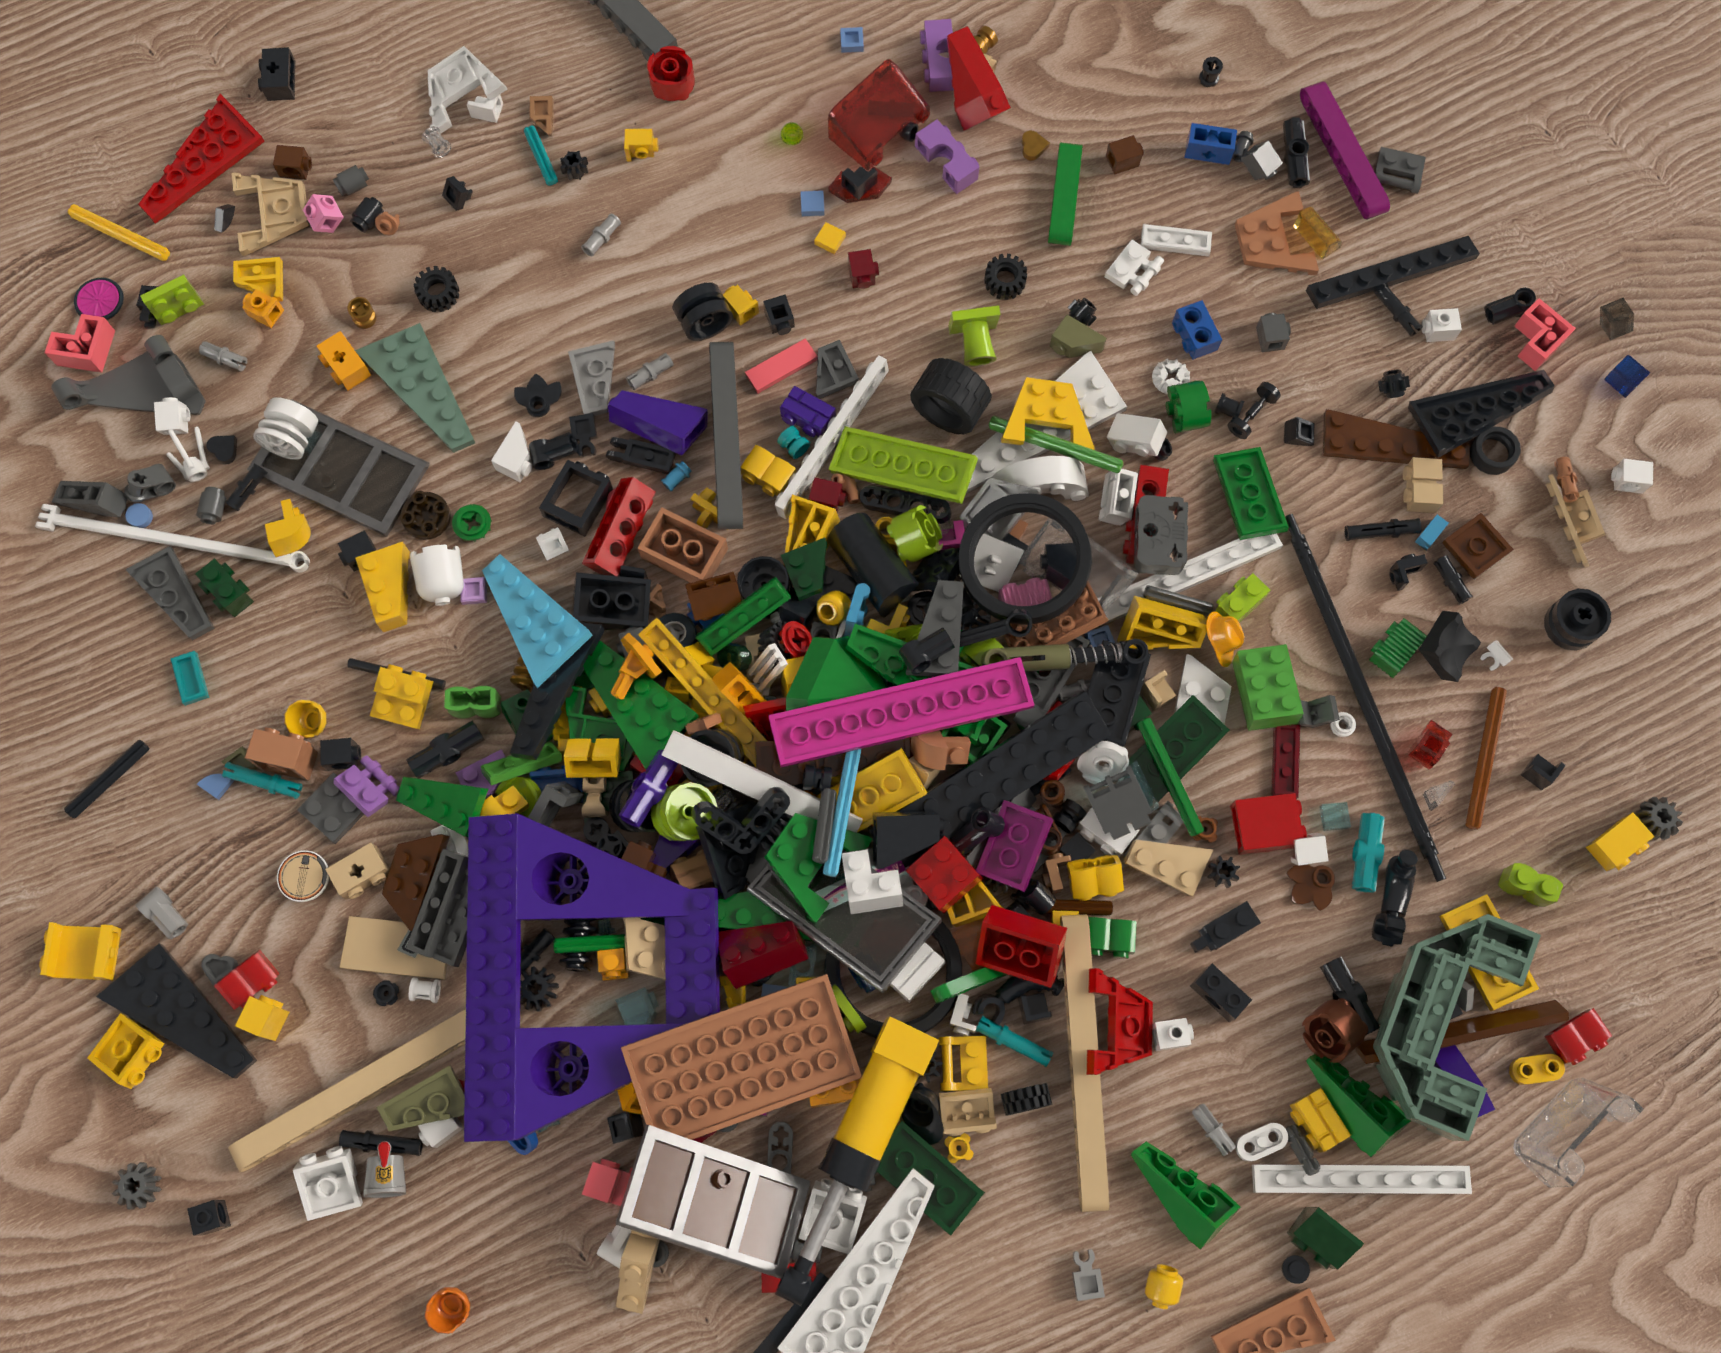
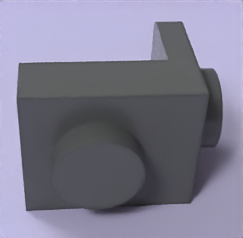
M1328 695L1309 702L1301 700L1304 713L1299 721L1301 726L1315 728L1340 720L1335 696Z

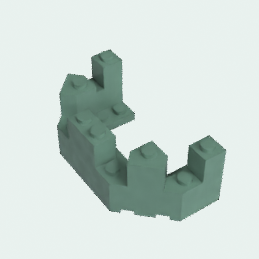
M1487 914L1408 948L1400 972L1393 976L1377 1022L1380 1028L1373 1045L1381 1063L1376 1065V1068L1391 1100L1399 1101L1406 1119L1427 1127L1426 1130L1452 1141L1470 1140L1487 1088L1434 1067L1437 1055L1469 966L1518 986H1523L1541 937L1540 934Z

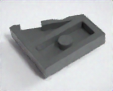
M840 340L818 348L816 398H824L856 384L859 378Z

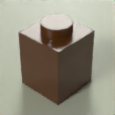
M1134 135L1109 143L1106 152V158L1114 175L1139 167L1144 155L1141 143H1137Z

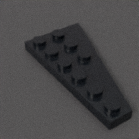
M1540 370L1410 401L1408 409L1437 458L1551 394L1555 385L1545 370Z

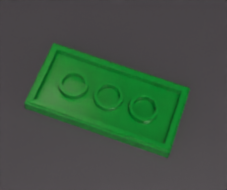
M1261 447L1214 455L1213 462L1239 539L1245 540L1287 532L1289 526Z

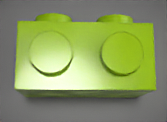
M1254 573L1247 579L1243 576L1233 586L1235 590L1230 595L1226 592L1216 601L1218 606L1215 612L1220 613L1222 616H1232L1240 623L1265 600L1271 590Z

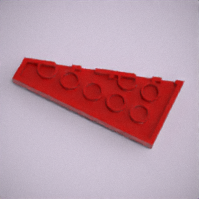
M221 93L217 97V103L213 109H208L205 113V119L201 125L193 129L176 152V159L173 163L165 167L163 170L164 175L159 182L153 183L139 202L140 208L155 224L265 142L263 137Z

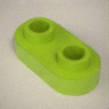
M834 984L832 990L839 1010L845 1016L842 1018L844 1025L850 1033L853 1030L857 1034L866 1028V1025L841 990Z

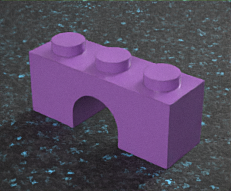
M951 19L924 21V30H920L921 45L925 44V49L922 50V63H927V69H924V82L929 83V92L954 90L951 82L952 70L949 58L939 55L948 52L947 35L953 33Z
M938 119L915 134V147L928 162L936 157H945L950 160V162L943 166V179L956 194L978 180L979 164L977 160L967 154L963 144L960 141H956L952 137L949 128L942 125Z

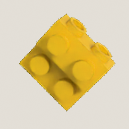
M388 664L387 669L380 667L373 690L376 692L370 716L420 729L434 681L427 680V674L412 670L411 675L402 673V667Z
M120 1013L87 1059L117 1084L132 1089L144 1080V1072L150 1063L160 1058L162 1054L161 1048L165 1043L151 1032L140 1027L128 1016Z

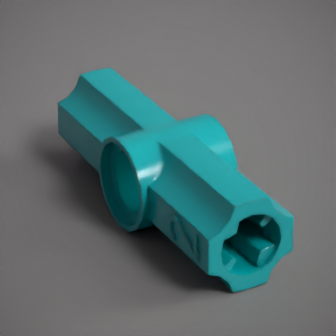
M1377 813L1361 814L1358 839L1355 841L1352 852V860L1355 862L1352 889L1364 893H1374L1376 891L1378 869L1384 857L1382 836L1385 817Z

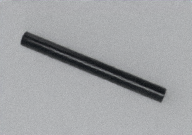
M349 658L347 663L348 668L377 675L380 667L387 669L386 666ZM402 671V673L411 675V672ZM426 676L427 680L434 681L432 688L444 690L445 680Z

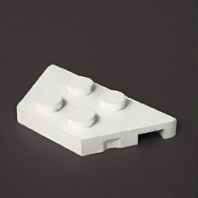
M1187 654L1184 660L1174 713L1194 695L1225 724L1232 686L1193 656Z

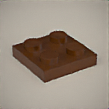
M1482 513L1442 542L1473 579L1479 577L1514 550Z

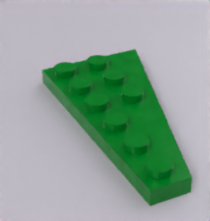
M599 641L592 656H588L584 663V671L646 770L658 750H664L673 730L684 735L687 731L685 726L697 720L699 716L694 710L646 674H642L633 681L623 700L612 696L611 690L620 674L619 670L625 659Z

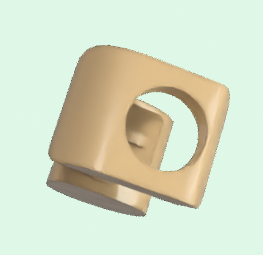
M607 777L583 778V792L588 793L587 800L581 810L583 817H608V812L600 802L602 801L601 793L606 792Z

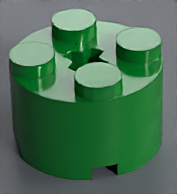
M1191 381L1167 387L1170 401L1165 403L1168 416L1172 415L1173 417L1172 427L1175 434L1202 429L1211 425V409L1207 410V402H1210L1203 381Z

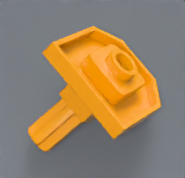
M630 633L620 640L628 655L619 670L620 674L611 690V695L621 700L625 698L633 681L642 674H646L653 680L662 672L652 659L654 654L646 644L641 645Z

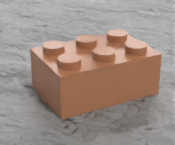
M662 507L638 546L641 559L690 583L713 577L728 550L726 538Z

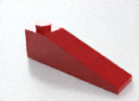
M966 26L947 35L949 63L952 70L951 82L955 98L954 110L963 131L1004 113L1011 107L1001 84L969 27Z

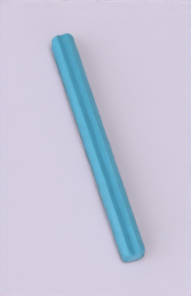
M861 749L846 752L834 812L829 856L823 869V874L830 877H836L839 871Z

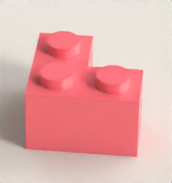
M1539 298L1524 312L1514 326L1530 339L1517 357L1536 372L1569 338L1576 328Z
M81 314L75 335L51 332L45 354L57 366L102 373L115 330L104 317Z
M601 1159L600 1163L593 1162L582 1195L621 1206L632 1168H630L629 1172L620 1170L621 1164L607 1159Z

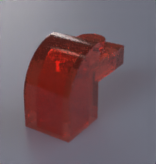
M1430 720L1416 742L1410 747L1407 755L1430 770L1441 759L1449 746V739L1452 733L1433 720Z

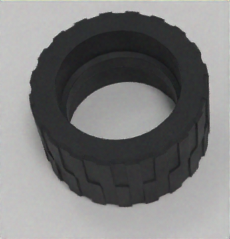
M938 358L933 359L928 364L912 389L910 397L915 409L928 422L946 432L964 435L972 432L990 403L992 394L986 382L971 368L952 359Z

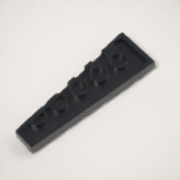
M581 623L593 636L538 688L535 684L533 685L510 750V754L513 757L537 760L553 730L554 724L562 713L561 707L567 697L570 698L573 692L572 686L577 677H581L585 669L583 667L588 656H592L605 629L602 625Z

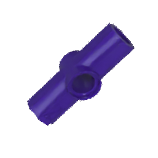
M658 750L646 771L642 772L632 785L631 790L633 792L619 813L621 819L627 824L640 827L651 807L657 804L666 792L667 787L665 784L678 763L662 756L663 750Z

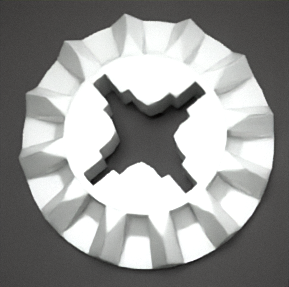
M1167 358L1161 363L1158 362L1153 370L1152 380L1159 391L1168 394V386L1190 382V371L1187 370L1186 364H1181L1177 359L1168 360ZM1168 372L1170 374L1177 372L1175 379L1170 378L1166 380Z

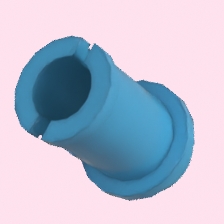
M683 461L676 463V467L666 477L661 479L663 485L671 492L686 477L689 478V474L692 472Z

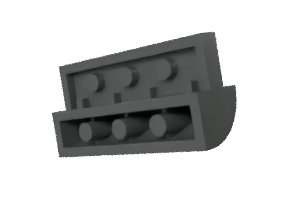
M443 849L406 949L434 958L453 967L460 966L467 947L468 856Z

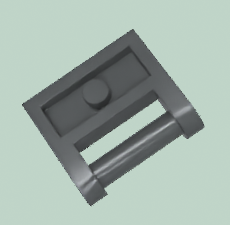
M1381 147L1378 152L1374 172L1380 183L1409 189L1411 193L1418 194L1422 183L1421 179L1426 157Z

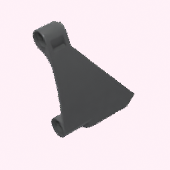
M154 335L148 338L144 343L147 352L107 373L86 381H76L64 377L56 380L51 386L59 403L66 410L88 404L155 412L154 402H163V398L171 397L177 398L178 401L187 405L190 414L200 415L206 400L183 362L173 353L162 335Z

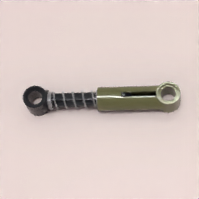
M1141 639L1120 641L1114 645L1110 643L1108 646L1099 644L1098 647H1093L1092 645L1082 647L1079 645L1077 648H1072L1068 644L994 648L987 650L983 654L981 664L982 666L990 664V656L997 654L1001 661L1014 657L1032 656V661L1022 662L1025 672L1069 669L1072 663H1075V665L1077 663H1085L1087 665V662H1095L1097 664V662L1105 661L1106 664L1108 661H1115L1116 663L1133 665L1146 660L1149 650L1146 643ZM1131 645L1138 648V656L1135 659L1131 658L1128 654V649Z

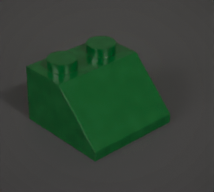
M1305 1207L1287 1232L1293 1238L1291 1240L1292 1244L1303 1252L1306 1249L1315 1255L1313 1260L1325 1270L1328 1268L1338 1270L1364 1244L1319 1207Z

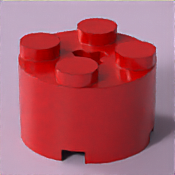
M676 46L662 47L655 55L653 53L649 57L647 69L651 89L655 97L666 101L686 100L695 85L692 59L682 48Z

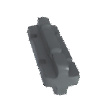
M1295 1124L1287 1126L1285 1129L1288 1133V1142H1292L1290 1146L1299 1162L1304 1164L1302 1167L1308 1176L1317 1174L1320 1170V1165L1317 1159L1313 1158L1314 1154L1305 1138L1300 1136L1302 1133L1299 1127Z

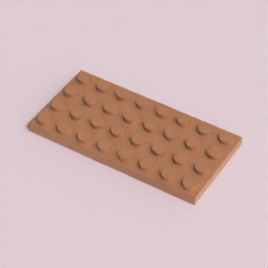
M827 974L621 1047L646 1125L691 1140L862 1077Z

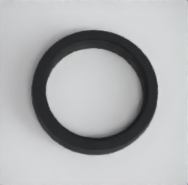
M1032 493L1008 495L991 502L981 509L967 526L959 550L961 579L974 602L987 614L999 620L1007 619L1009 613L1015 609H1025L1032 616V624L1051 620L1069 609L1082 594L1089 579L1092 565L1090 541L1078 517L1059 501ZM1015 513H1037L1055 520L1068 532L1076 549L1077 560L1075 570L1066 587L1054 598L1033 606H1015L996 599L981 585L974 568L975 551L982 535L996 521ZM1015 615L1011 618L1010 623L1028 625L1029 621L1023 615Z
M903 906L885 909L876 919L877 921L887 918H899L912 921L920 926L925 923L913 913L910 914L909 910ZM941 922L931 935L936 939L944 954L946 961L945 983L962 977V960L953 935L947 926ZM827 952L824 974L828 975L831 987L836 984L866 1025V1028L861 1032L877 1038L883 1022L867 1017L851 1003L841 982V962ZM958 995L943 1002L935 1003L924 1015L904 1023L926 1033L947 1016L955 1004Z

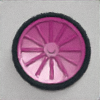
M104 277L91 279L82 284L74 296L75 310L79 316L86 314L104 317L106 320H109L119 312L123 305V291L111 279Z

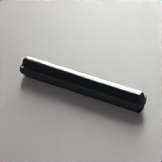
M137 740L64 808V811L70 817L77 818L149 751L148 745L142 740Z

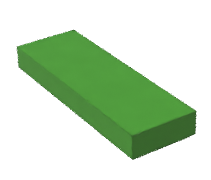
M552 742L545 743L537 760L515 758L510 755L482 765L481 772L492 786L561 762L562 754Z

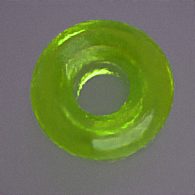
M789 122L781 130V139L788 145H796L803 139V130L797 123Z

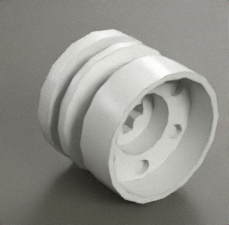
M274 397L270 399L264 411L265 419L259 422L253 438L263 448L276 455L288 459H301L304 449L308 446L306 438L312 437L318 424V418L309 409L294 401Z

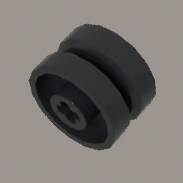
M701 283L685 290L676 298L672 306L678 321L681 322L683 331L687 338L692 341H702L719 334L728 327L733 319V314L727 302L724 301L721 290L715 283Z
M1580 588L1568 591L1547 610L1544 617V628L1548 637L1555 645L1565 650L1574 651L1587 648L1607 632L1611 624V611L1607 602L1599 594L1589 589Z
M713 728L695 732L690 736V738L744 762L745 755L742 744L728 730ZM681 765L687 778L694 783L706 787L722 784Z

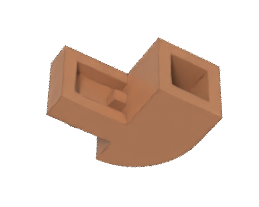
M940 730L913 736L911 738L910 750L914 759L921 765L931 769L945 770L947 764H967L971 741L969 737H943Z

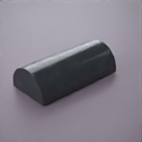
M856 513L850 515L832 529L828 537L829 545L857 584L865 583L870 587L868 599L880 616L885 618L919 583L868 514Z

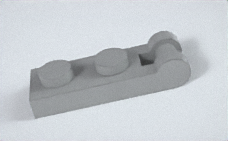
M1167 801L1151 820L1152 823L1147 825L1136 840L1167 843L1183 823L1179 812L1173 808L1174 805ZM1166 815L1174 821L1171 826L1162 821Z

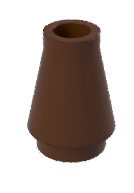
M1047 781L1040 789V797L1053 808H1060L1065 802V788L1059 781Z

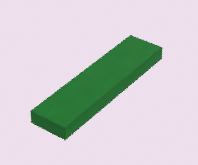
M774 577L698 633L696 639L709 655L713 656L788 601L791 596L778 579Z

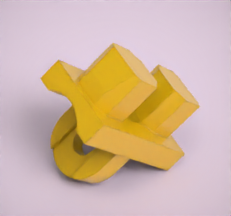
M708 487L699 495L694 493L690 498L693 501L692 507L701 513L696 522L697 525L706 529L712 521L718 524L717 507L712 505L716 500V493Z

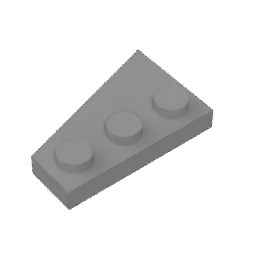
M609 341L568 351L583 413H593L594 416L608 413L607 407L610 401L615 342Z

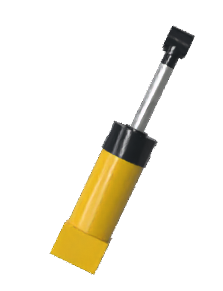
M891 1016L885 1019L870 1051L873 1054L836 1134L831 1139L826 1154L818 1169L829 1174V1177L834 1179L794 1267L789 1266V1268H786L775 1295L795 1305H802L812 1283V1276L809 1275L810 1270L848 1187L853 1189L856 1187L868 1192L870 1184L881 1164L880 1160L919 1075H924L939 1042L938 1039Z

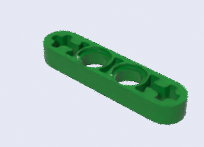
M985 967L942 984L930 992L937 1004L1008 974Z

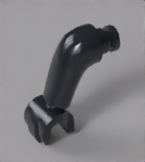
M1402 850L1399 855L1393 856L1386 867L1381 913L1376 915L1372 927V938L1380 941L1382 945L1393 947L1394 944H1402L1403 933L1406 930V920L1403 917L1406 915L1411 899L1416 874L1415 865L1418 862L1417 855L1410 850Z
M1057 975L1050 988L1012 976L995 991L997 993L995 996L992 994L978 996L972 1006V1014H982L988 1004L994 1003L996 1011L991 1020L1000 1025L1005 1015V1003L1009 1005L1030 990H1037L1038 992H1041L1043 989L1048 992L1052 990V994L1058 996L1064 987V979H1058Z

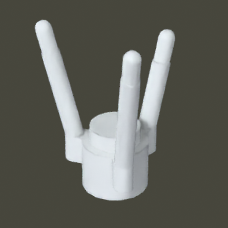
M195 427L200 460L196 457H188L174 431L169 429L168 432L184 459V466L170 452L166 454L167 457L180 470L185 480L197 482L207 476L206 470L210 469L206 461L199 427Z

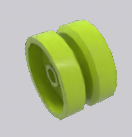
M697 783L668 786L662 799L651 807L653 825L659 834L668 840L691 841L700 839L696 829L698 825L692 818V809L697 803L702 801L710 802L717 807L715 797L709 789ZM702 812L700 814L701 818L703 816L707 817L708 819L712 818L709 812Z

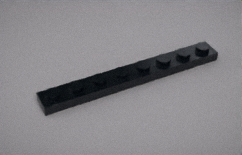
M1468 235L1310 284L1305 291L1315 308L1318 309L1475 260L1480 253Z

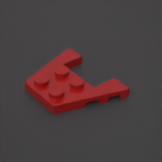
M1099 968L1089 969L1088 993L1109 996L1108 1051L1087 1050L1086 1075H1098L1105 1070H1112L1118 1068L1119 1065L1131 1063L1152 1055L1153 1002L1132 988H1126L1119 984V980L1114 977L1106 976L1103 974L1104 971Z

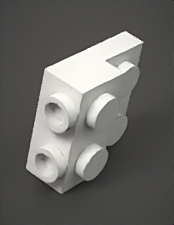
M336 1146L327 1150V1155L316 1157L315 1153L307 1154L299 1159L300 1162L295 1165L293 1173L307 1221L362 1205L363 1201L356 1180L357 1170L350 1148L343 1150L342 1146Z
M824 1178L821 1179V1182L815 1181L799 1239L806 1241L833 1180ZM848 1187L822 1246L849 1254L852 1250L867 1200V1196L862 1195V1190L856 1187L854 1189Z

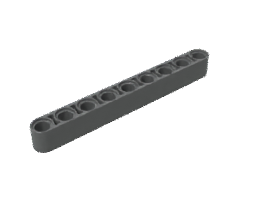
M710 342L709 354L718 530L743 529L734 342Z

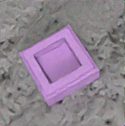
M485 577L463 579L464 588L460 594L462 605L487 603Z

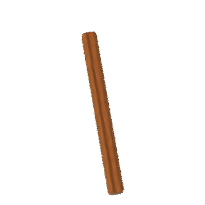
M1494 687L1491 690L1465 824L1467 828L1473 830L1481 828L1507 694V690L1501 687Z

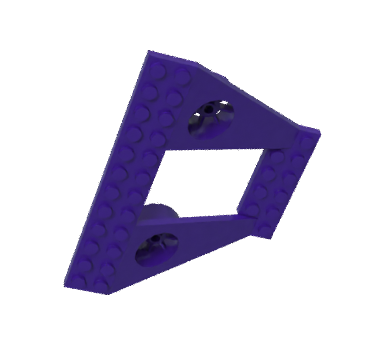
M520 814L469 817L464 1142L520 1140L632 1083L621 1050L622 1046L720 1012L718 889L686 888ZM577 858L581 859L584 863L580 870H577ZM570 861V869L564 870L562 866ZM560 872L559 881H556L557 874ZM555 885H559L561 889L558 895L556 894ZM567 894H570V903L563 904L561 902ZM665 917L666 1024L520 1028L521 920ZM570 1044V1055L565 1056L561 1051ZM577 1046L583 1051L580 1057L577 1056ZM558 1057L561 1061L559 1063V1067L555 1068L556 1059ZM555 1071H558L561 1077L558 1082L556 1081ZM580 1080L583 1085L577 1090V1081ZM565 1082H569V1094L561 1089Z

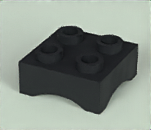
M1442 610L1419 648L1421 654L1441 680L1458 682L1462 676V668L1465 661L1481 644L1480 640L1465 627L1462 620L1463 617L1459 612Z

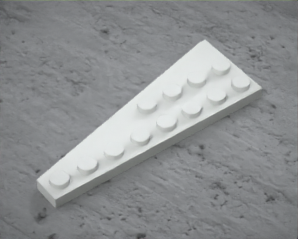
M1091 351L1086 353L1055 380L1057 382L1073 384L1088 430L1116 416L1117 413L1126 411L1127 406ZM1025 423L1026 427L1067 441L1070 440L1069 429ZM996 432L972 453V455H976L978 461L966 493L984 485L989 478L1002 468L1022 460L1035 458L1049 450L1025 441L1022 445L1001 443L1003 434Z

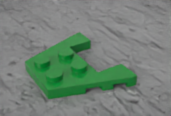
M572 686L573 692L570 698L567 697L565 699L570 739H591V742L595 743L596 739L619 738L621 751L619 771H625L635 752L615 719L584 715L588 690Z
M795 813L764 858L783 884H786L799 906L801 905L805 910L809 920L815 924L829 905V902L808 888L809 883L822 866V864L816 863L812 859L818 820ZM846 829L843 850L847 853L866 850L873 839Z

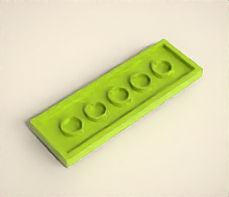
M844 426L828 470L833 474L839 473L850 478L962 504L978 458L976 455Z

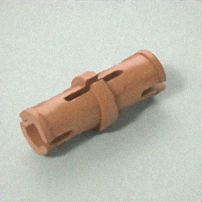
M1560 457L1556 459L1557 462H1554L1558 474L1556 478L1557 484L1561 487L1563 500L1574 502L1578 499L1577 497H1580L1576 486L1577 475L1572 470L1570 458Z

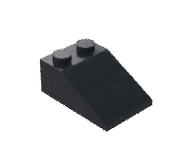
M576 572L572 616L581 623L600 624L605 630L628 629L632 627L646 628L649 619L651 579Z

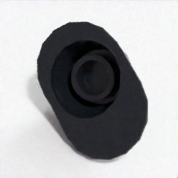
M918 1083L913 1088L901 1116L907 1126L929 1145L939 1143L944 1135L943 1122L938 1113L940 1101L932 1090L926 1088L923 1083Z

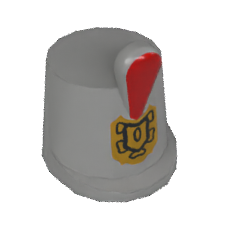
M383 1141L377 1147L379 1156L367 1158L363 1197L387 1198L406 1195L403 1156L390 1155L391 1145L389 1142Z

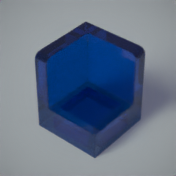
M1627 355L1604 380L1626 398L1650 372L1630 355Z

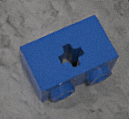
M1191 123L1184 158L1229 165L1235 150L1237 130Z

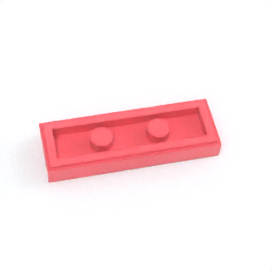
M805 338L746 371L745 376L758 394L817 361L818 356Z

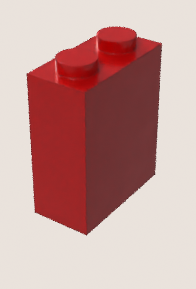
M1296 793L1235 800L1230 805L1239 855L1295 849V839L1307 838L1306 828L1304 825H1301L1300 820L1302 805L1300 800L1296 799Z

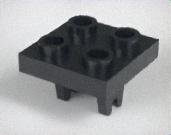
M960 548L940 550L923 558L917 569L912 573L919 583L912 592L931 590L934 593L938 580H956L960 582Z

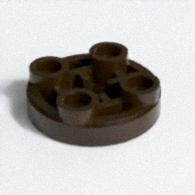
M416 491L403 505L400 515V521L406 531L411 536L421 540H429L440 536L447 529L451 519V512L446 501L438 494Z

